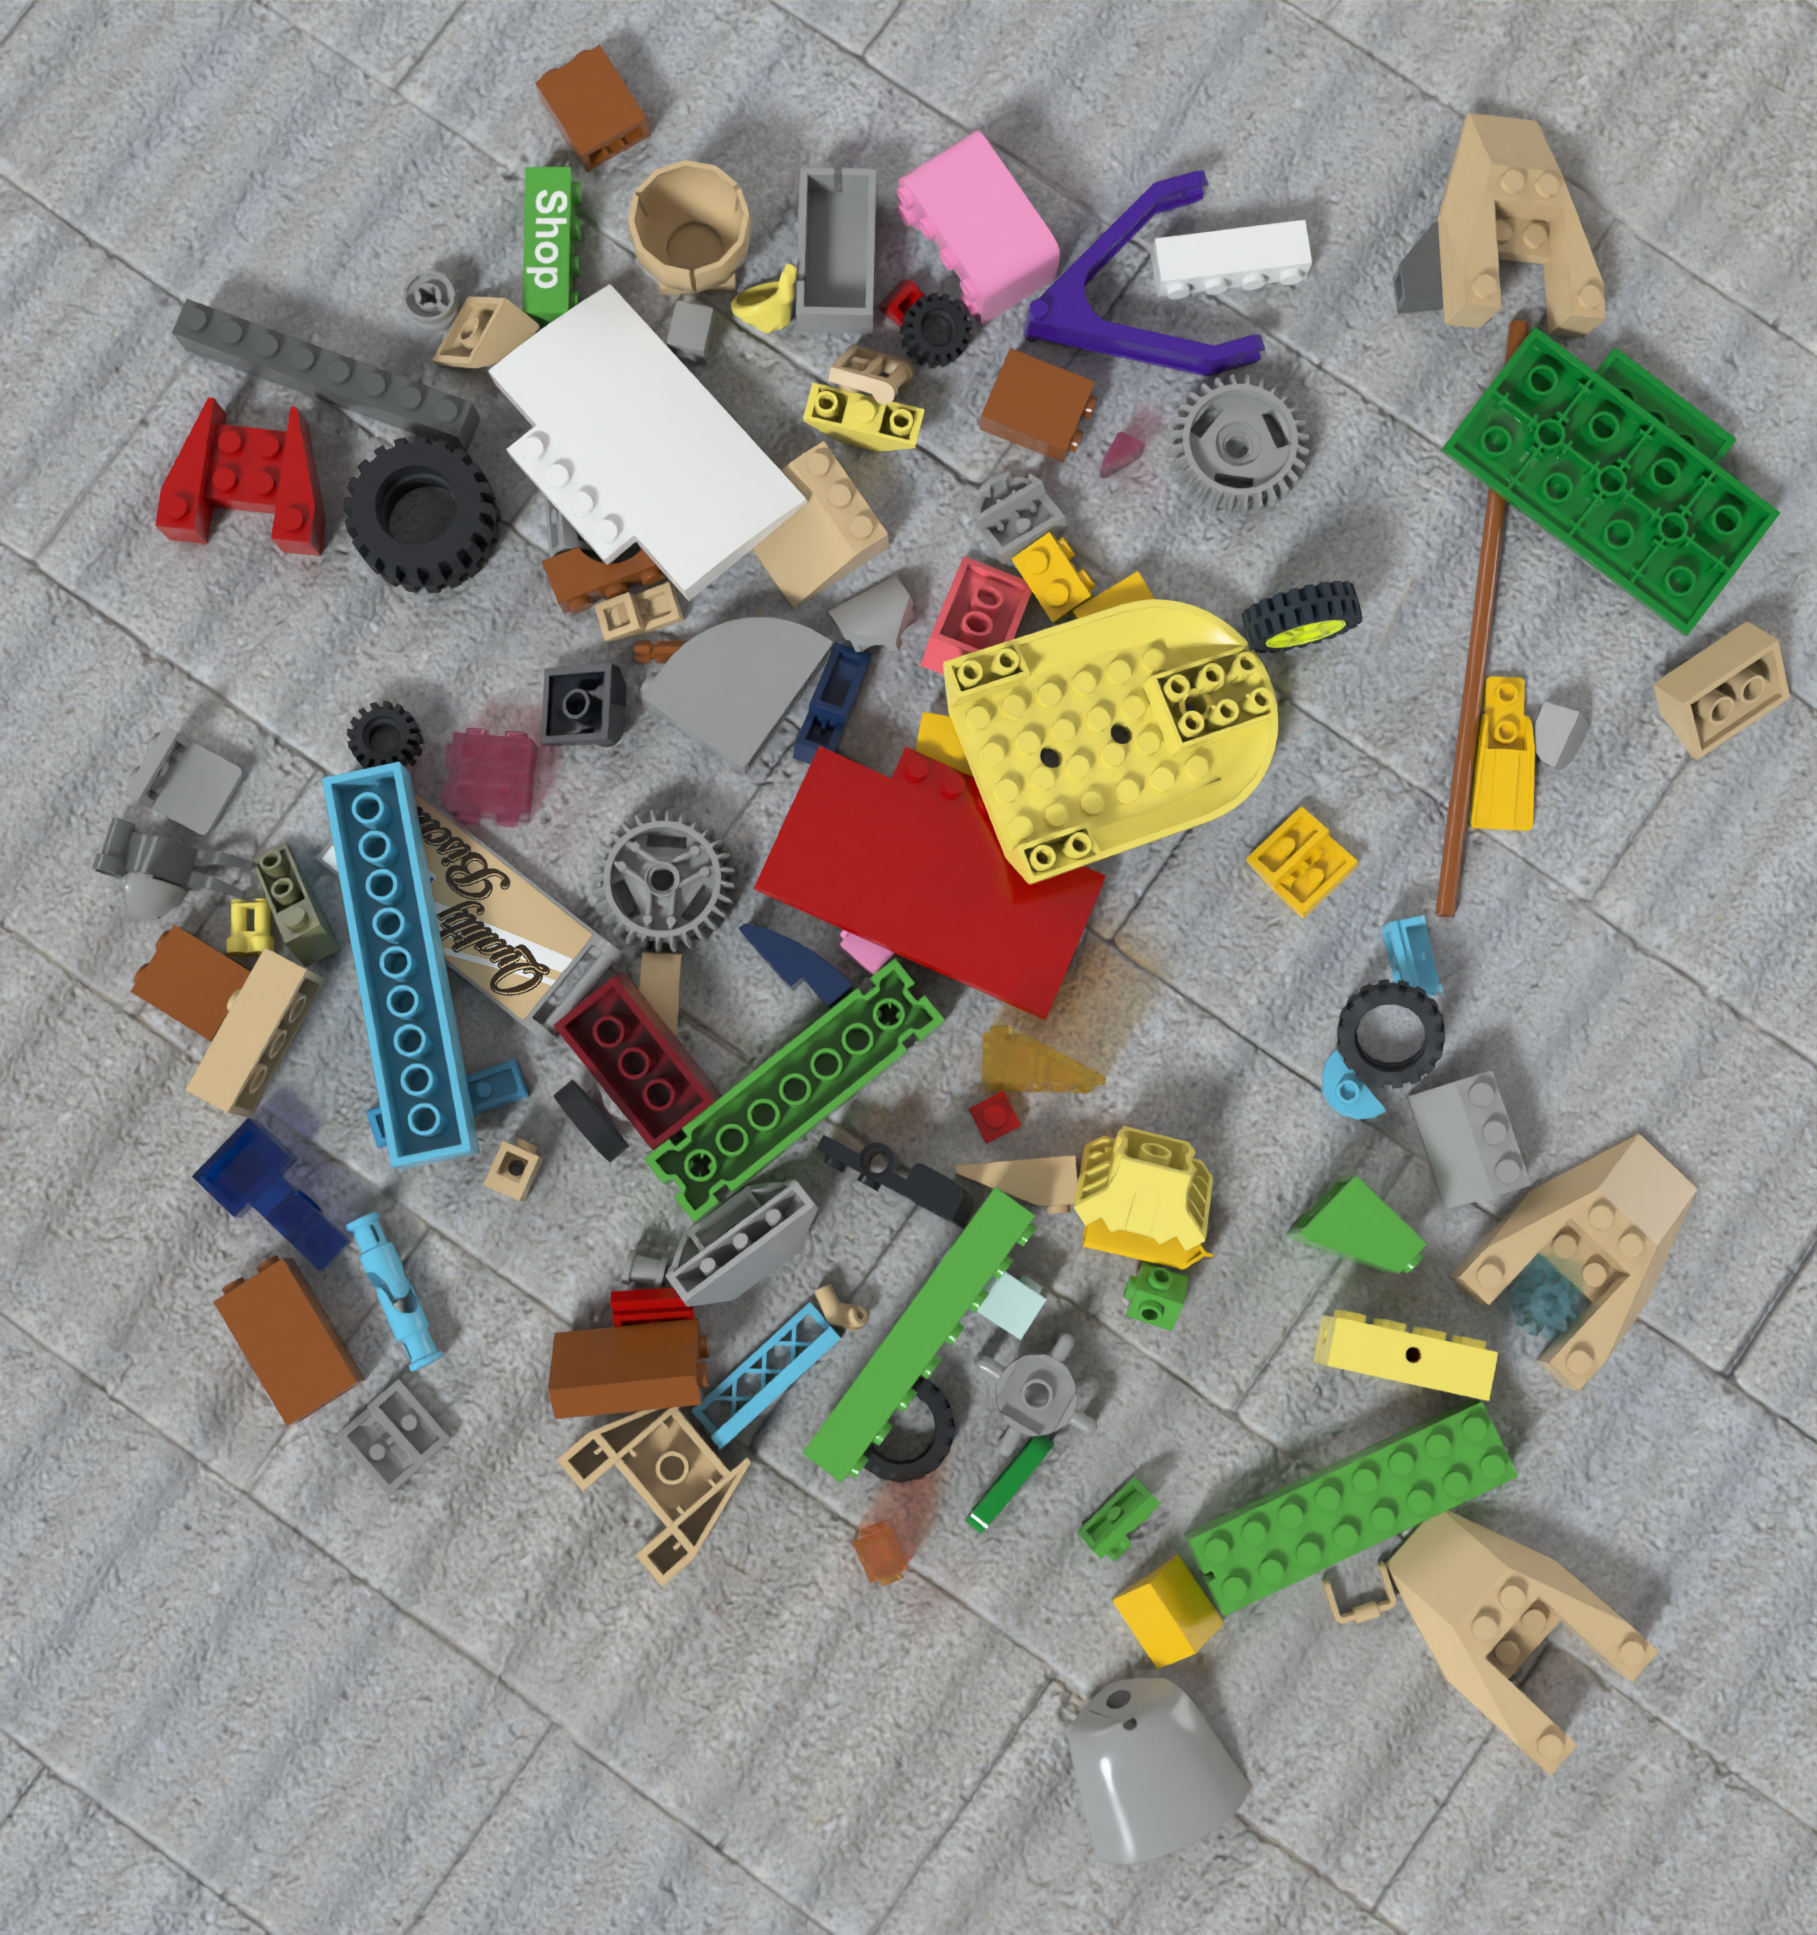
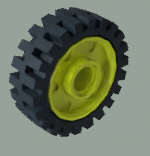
M1326 581L1320 582L1315 586L1314 584H1309L1301 589H1297V587L1289 589L1287 593L1280 592L1274 594L1273 598H1264L1259 601L1260 603L1252 604L1241 614L1249 649L1259 653H1276L1282 649L1283 651H1289L1294 647L1302 648L1307 647V644L1321 643L1324 639H1332L1337 637L1336 634H1344L1349 631L1348 629H1354L1363 620L1355 586L1349 581H1333L1331 583Z

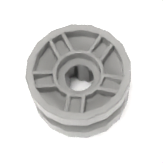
M428 270L421 275H416L415 273L407 280L403 287L404 293L401 299L410 320L417 328L425 332L438 333L451 327L460 311V302L452 283L445 275L437 271ZM430 297H435L437 303H425V301Z

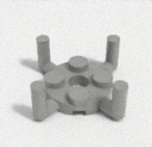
M1066 1332L1059 1333L1056 1337V1345L1049 1356L1037 1353L1025 1354L1013 1360L1006 1367L985 1354H979L975 1358L974 1363L977 1369L998 1381L996 1386V1402L1000 1414L1009 1425L1004 1436L999 1438L996 1443V1447L1002 1456H1010L1014 1452L1023 1434L1043 1436L1063 1428L1067 1423L1086 1434H1093L1097 1430V1422L1091 1416L1076 1409V1384L1070 1371L1064 1365L1075 1344L1072 1335ZM1033 1383L1043 1384L1048 1391L1046 1402L1038 1407L1029 1405L1025 1400V1391Z

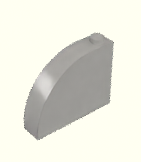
M750 617L727 621L694 636L670 657L658 674L652 672L641 687V691L644 693L641 699L645 707L746 775L830 657L834 642L811 628L784 619Z

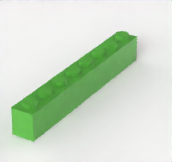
M997 1187L994 1188L803 1451V1455L840 1483L848 1475L856 1479L869 1461L863 1455L872 1441L878 1446L882 1443L893 1428V1425L887 1422L896 1408L904 1412L916 1396L917 1392L912 1389V1386L919 1376L922 1375L926 1379L929 1378L941 1361L935 1355L944 1342L950 1346L953 1345L966 1327L959 1322L968 1309L976 1313L989 1295L983 1288L990 1278L994 1276L1000 1280L1013 1262L1007 1256L1016 1243L1024 1247L1037 1229L1031 1223L1035 1218L1034 1214Z

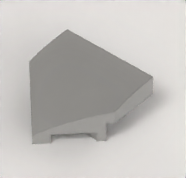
M896 576L828 611L833 624L844 639L851 640L855 652H862L874 645H884L887 651H899L903 644L900 638L906 627L914 624L917 620L912 610L913 601L911 596Z

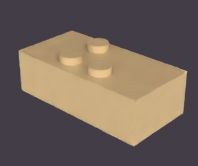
M264 948L242 989H237L230 997L227 1004L229 1012L185 1091L227 1113L250 1118L325 983L326 978Z

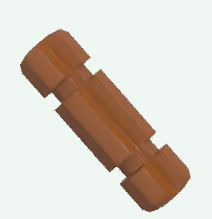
M638 640L634 645L635 662L651 663V660H656L657 664H666L670 657L687 641H657V644H652L651 640Z

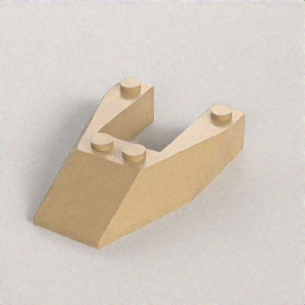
M1468 113L1465 116L1438 215L1444 325L1480 328L1502 309L1499 260L1543 264L1548 335L1573 338L1585 337L1606 319L1604 283L1561 170L1538 122Z
M1636 1134L1529 1190L1448 1277L1476 1304L1490 1305L1537 1254L1542 1257L1589 1304L1536 1361L1565 1389L1580 1391L1605 1364L1648 1303L1697 1192V1188L1640 1134Z
M1448 1510L1420 1523L1384 1563L1391 1581L1446 1680L1550 1776L1578 1744L1508 1679L1559 1621L1570 1629L1613 1671L1630 1682H1633L1659 1653L1627 1621L1557 1561Z

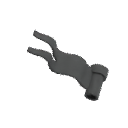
M112 818L101 854H96L92 870L115 878H123L127 870L157 876L190 888L214 890L244 899L245 891L213 876L194 871V868L225 865L253 870L255 862L224 852L195 849L159 836L134 832L136 827L134 823L119 818Z

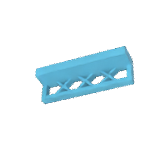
M809 1302L702 1400V1405H697L691 1412L712 1434L710 1438L722 1449L835 1345L842 1336L827 1322L816 1307ZM808 1314L825 1330L814 1342L796 1341L797 1324ZM792 1329L791 1341H779ZM774 1345L791 1346L790 1364L784 1369H767V1352ZM796 1346L807 1347L799 1356L795 1358ZM762 1357V1368H750ZM744 1373H761V1391L754 1397L737 1396L738 1378ZM766 1373L778 1374L766 1385ZM733 1384L732 1396L721 1395L729 1386ZM714 1400L732 1401L731 1418L720 1428L703 1411ZM737 1401H749L736 1413Z

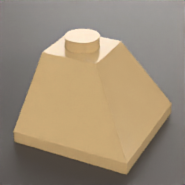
M468 296L432 361L441 366L479 368L497 364L514 349L535 335L540 325L507 298Z

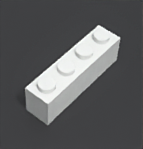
M1305 220L1155 238L1151 251L1157 297L1168 296L1169 299H1181L1187 297L1190 293L1204 291L1206 294L1215 295L1225 292L1228 288L1236 287L1254 290L1261 288L1265 284L1280 282L1282 285H1293L1302 281V279H1306L1312 265Z

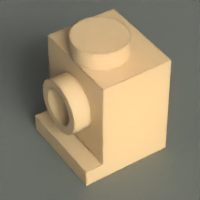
M517 1137L514 1144L502 1141L483 1185L516 1200L526 1202L529 1195L528 1192L544 1159L536 1154L538 1146ZM520 1160L525 1168L521 1175L516 1176L512 1173L511 1167L515 1161Z

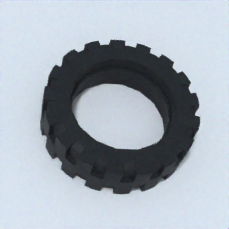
M1389 979L1379 980L1378 984L1373 986L1369 983L1361 987L1359 993L1350 996L1346 1006L1340 1013L1337 1028L1338 1051L1344 1057L1343 1062L1349 1070L1353 1069L1356 1072V1077L1364 1082L1367 1079L1373 1082V1086L1384 1088V1085H1392V1089L1403 1088V1084L1408 1082L1413 1085L1421 1081V1076L1424 1074L1429 1075L1434 1070L1435 1063L1442 1057L1445 1042L1444 1018L1438 1010L1436 1001L1433 998L1430 999L1426 995V991L1419 986H1416V988L1411 987L1409 982L1404 980H1398V983H1390ZM1380 1005H1398L1408 1008L1419 1017L1424 1026L1425 1039L1422 1047L1413 1057L1402 1062L1386 1063L1373 1059L1362 1049L1358 1042L1357 1029L1361 1018L1368 1011Z
M919 1376L912 1389L917 1392L916 1397L925 1402L933 1414L935 1430L932 1442L925 1452L914 1459L904 1461L886 1458L871 1443L863 1454L869 1459L864 1468L877 1475L880 1479L896 1481L898 1483L922 1479L927 1474L935 1471L950 1452L955 1433L953 1412L947 1398L940 1389L922 1376Z

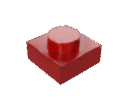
M1004 1091L968 1108L985 1144L1021 1127Z

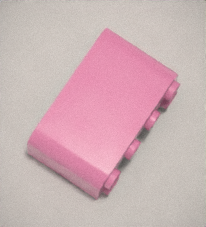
M974 131L899 178L898 189H896L898 196L896 210L900 219L907 227L912 225L915 229H920L928 241L934 240L940 249L938 251L939 257L946 269L950 272L954 270L961 279L962 296L959 297V300L962 302L960 304L962 309L967 308L970 313L968 317L974 316L981 326L1056 279L1060 250L1053 234L980 131Z

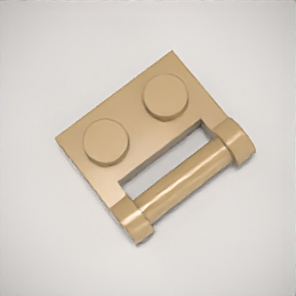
M852 344L830 366L828 381L839 384V387L847 392L857 393L864 391L871 393L878 403L886 405L895 399L898 388L901 385L907 384L914 377L915 368L907 359ZM882 372L890 374L887 378L879 376Z

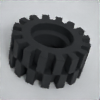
M938 292L931 293L928 297L924 295L908 309L902 319L903 325L900 327V334H903L904 337L901 340L902 346L908 347L909 351L906 354L910 358L915 356L918 359L916 363L921 366L924 363L929 364L928 368H936L938 365H941V368L948 366L968 348L967 344L972 339L973 334L969 333L973 328L972 320H967V316L970 314L967 308L962 311L959 307L962 302L957 298L954 302L949 300L951 296L944 293L941 297L938 296ZM940 317L948 324L950 336L946 343L935 345L926 340L922 328L927 318Z
M383 701V707H380L377 702L370 703L371 711L367 712L364 707L358 711L362 716L360 719L353 716L350 723L354 728L347 729V736L351 740L347 741L353 756L364 769L400 762L404 766L409 764L413 767L417 763L414 756L418 755L421 757L423 750L419 744H424L423 736L413 716L408 710L405 711L403 706L396 703L395 707H393L390 701ZM384 727L397 729L399 731V742L393 749L387 752H378L372 748V737L379 729Z

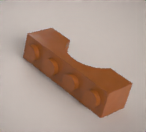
M578 547L542 561L558 604L564 614L570 611L572 614L584 612L590 609L595 601L605 597L611 599L625 594L629 591L628 588L641 583L645 586L655 584L665 577L664 573L643 549L626 561L608 565L591 559Z

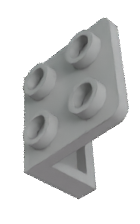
M164 725L161 732H157L151 738L147 747L148 754L141 766H137L131 772L125 794L192 831L206 836L211 833L243 778V770L237 765L190 741L176 730Z

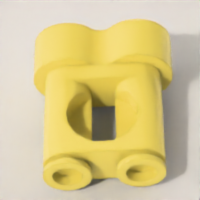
M242 899L231 901V937L226 939L227 956H260L264 948L274 952V937H270L271 908L267 899H255L254 903H247L246 900ZM249 910H255L254 931H247V912Z

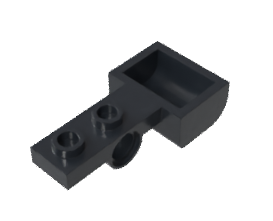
M823 1135L816 1148L826 1155L823 1160L825 1164L842 1173L849 1167L860 1173L857 1181L877 1192L882 1185L963 1230L973 1213L974 1204L970 1194L954 1180L922 1163H917L912 1167L907 1178L898 1175L901 1169L900 1158L883 1143L875 1142L868 1144L859 1154ZM878 1154H887L889 1158L887 1168L880 1173H874L871 1169L872 1159Z

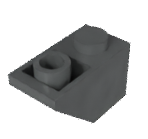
M1433 222L1400 262L1393 276L1397 314L1443 309L1438 222Z

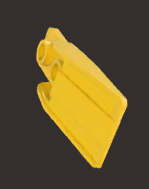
M1489 676L1484 681V714L1481 715L1476 745L1470 826L1475 829L1529 831L1533 827L1535 745L1531 719L1529 716H1524L1525 682L1522 678Z

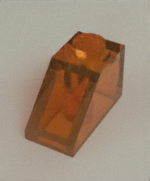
M892 1517L854 1531L853 1544L870 1583L879 1580L880 1585L884 1586L904 1577L902 1571L909 1569L908 1561Z

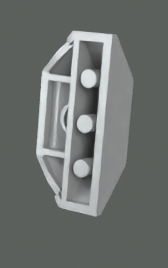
M796 1179L786 1180L785 1183L770 1182L748 1185L683 1234L675 1252L672 1266L668 1268L665 1277L687 1307L734 1301L799 1252L818 1208Z

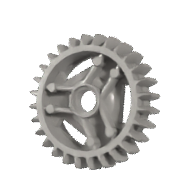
M1234 374L1230 375L1227 385H1223L1220 378L1216 377L1212 386L1213 390L1203 383L1200 386L1199 395L1191 392L1188 395L1187 404L1181 403L1177 410L1178 416H1174L1170 426L1174 430L1169 432L1167 442L1174 445L1168 447L1167 457L1177 459L1171 462L1170 471H1182L1176 480L1177 485L1188 482L1190 485L1186 491V497L1195 492L1199 493L1197 505L1201 506L1206 500L1211 501L1212 513H1215L1220 505L1225 506L1227 517L1231 515L1234 507H1239L1242 517L1246 516L1250 505H1252L1256 514L1261 513L1264 502L1270 508H1273L1277 503V496L1285 499L1290 492L1289 487H1296L1299 481L1297 475H1301L1305 470L1306 464L1302 461L1307 459L1309 449L1303 446L1307 444L1309 434L1299 432L1304 429L1306 420H1294L1299 413L1300 407L1296 406L1288 409L1287 404L1290 394L1279 399L1276 396L1278 385L1267 391L1264 389V378H1261L1257 385L1254 386L1250 385L1249 374L1245 376L1242 384L1236 383ZM1216 407L1221 413L1203 436L1199 438L1192 433L1190 429L1204 413ZM1267 415L1276 424L1282 434L1285 446L1276 448L1263 416ZM1232 440H1239L1246 445L1247 454L1241 458H1234L1228 454L1226 444ZM1215 477L1252 481V487L1232 488L1221 485L1214 480Z
M669 809L665 812L664 820H659L656 812L651 810L650 822L646 823L639 814H636V827L631 828L625 821L621 823L625 832L622 837L613 831L610 832V836L615 843L613 847L601 844L600 848L607 855L606 860L601 858L594 859V863L603 869L602 873L591 874V878L595 882L602 883L601 887L592 889V894L595 897H604L603 901L596 904V909L600 912L610 911L603 918V922L606 925L618 922L613 930L614 935L619 937L625 931L629 932L625 940L629 946H632L637 938L641 939L640 949L642 951H647L650 943H655L657 953L663 952L664 944H669L672 952L678 953V942L681 941L689 949H693L691 938L696 935L701 941L706 942L707 939L703 930L708 927L717 932L719 929L713 921L714 918L717 916L726 920L728 917L721 908L722 904H734V900L725 895V892L736 890V883L726 881V877L735 875L736 870L735 867H724L723 865L730 861L732 856L730 852L718 853L725 846V842L721 838L713 842L710 841L715 834L712 827L707 828L703 833L700 832L702 821L699 818H696L690 826L688 825V816L685 812L681 813L678 821H674L673 814ZM655 835L687 838L686 849L648 846V838ZM659 870H668L674 875V884L666 891H659L652 885V878ZM626 881L641 912L640 915L630 920L615 891V885ZM703 886L708 887L713 892L705 909L691 922L684 919L683 915Z

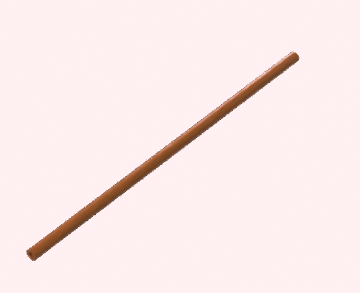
M1513 320L1509 323L1504 365L1527 336L1528 322ZM1490 488L1488 489L1435 910L1436 916L1447 918L1455 917L1507 502Z

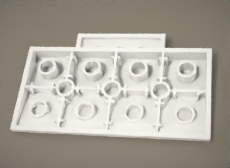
M611 284L552 321L488 370L495 385L533 426L531 430L506 449L511 458L606 565L610 564L636 542L688 601L692 600L808 503L803 494Z

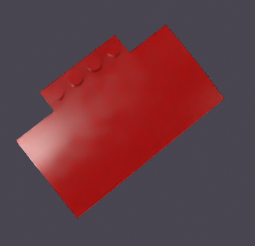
M819 746L757 879L754 890L1045 1020L1075 953L1106 875L1082 866L1029 885L1005 858L974 777L905 747L892 778H889Z

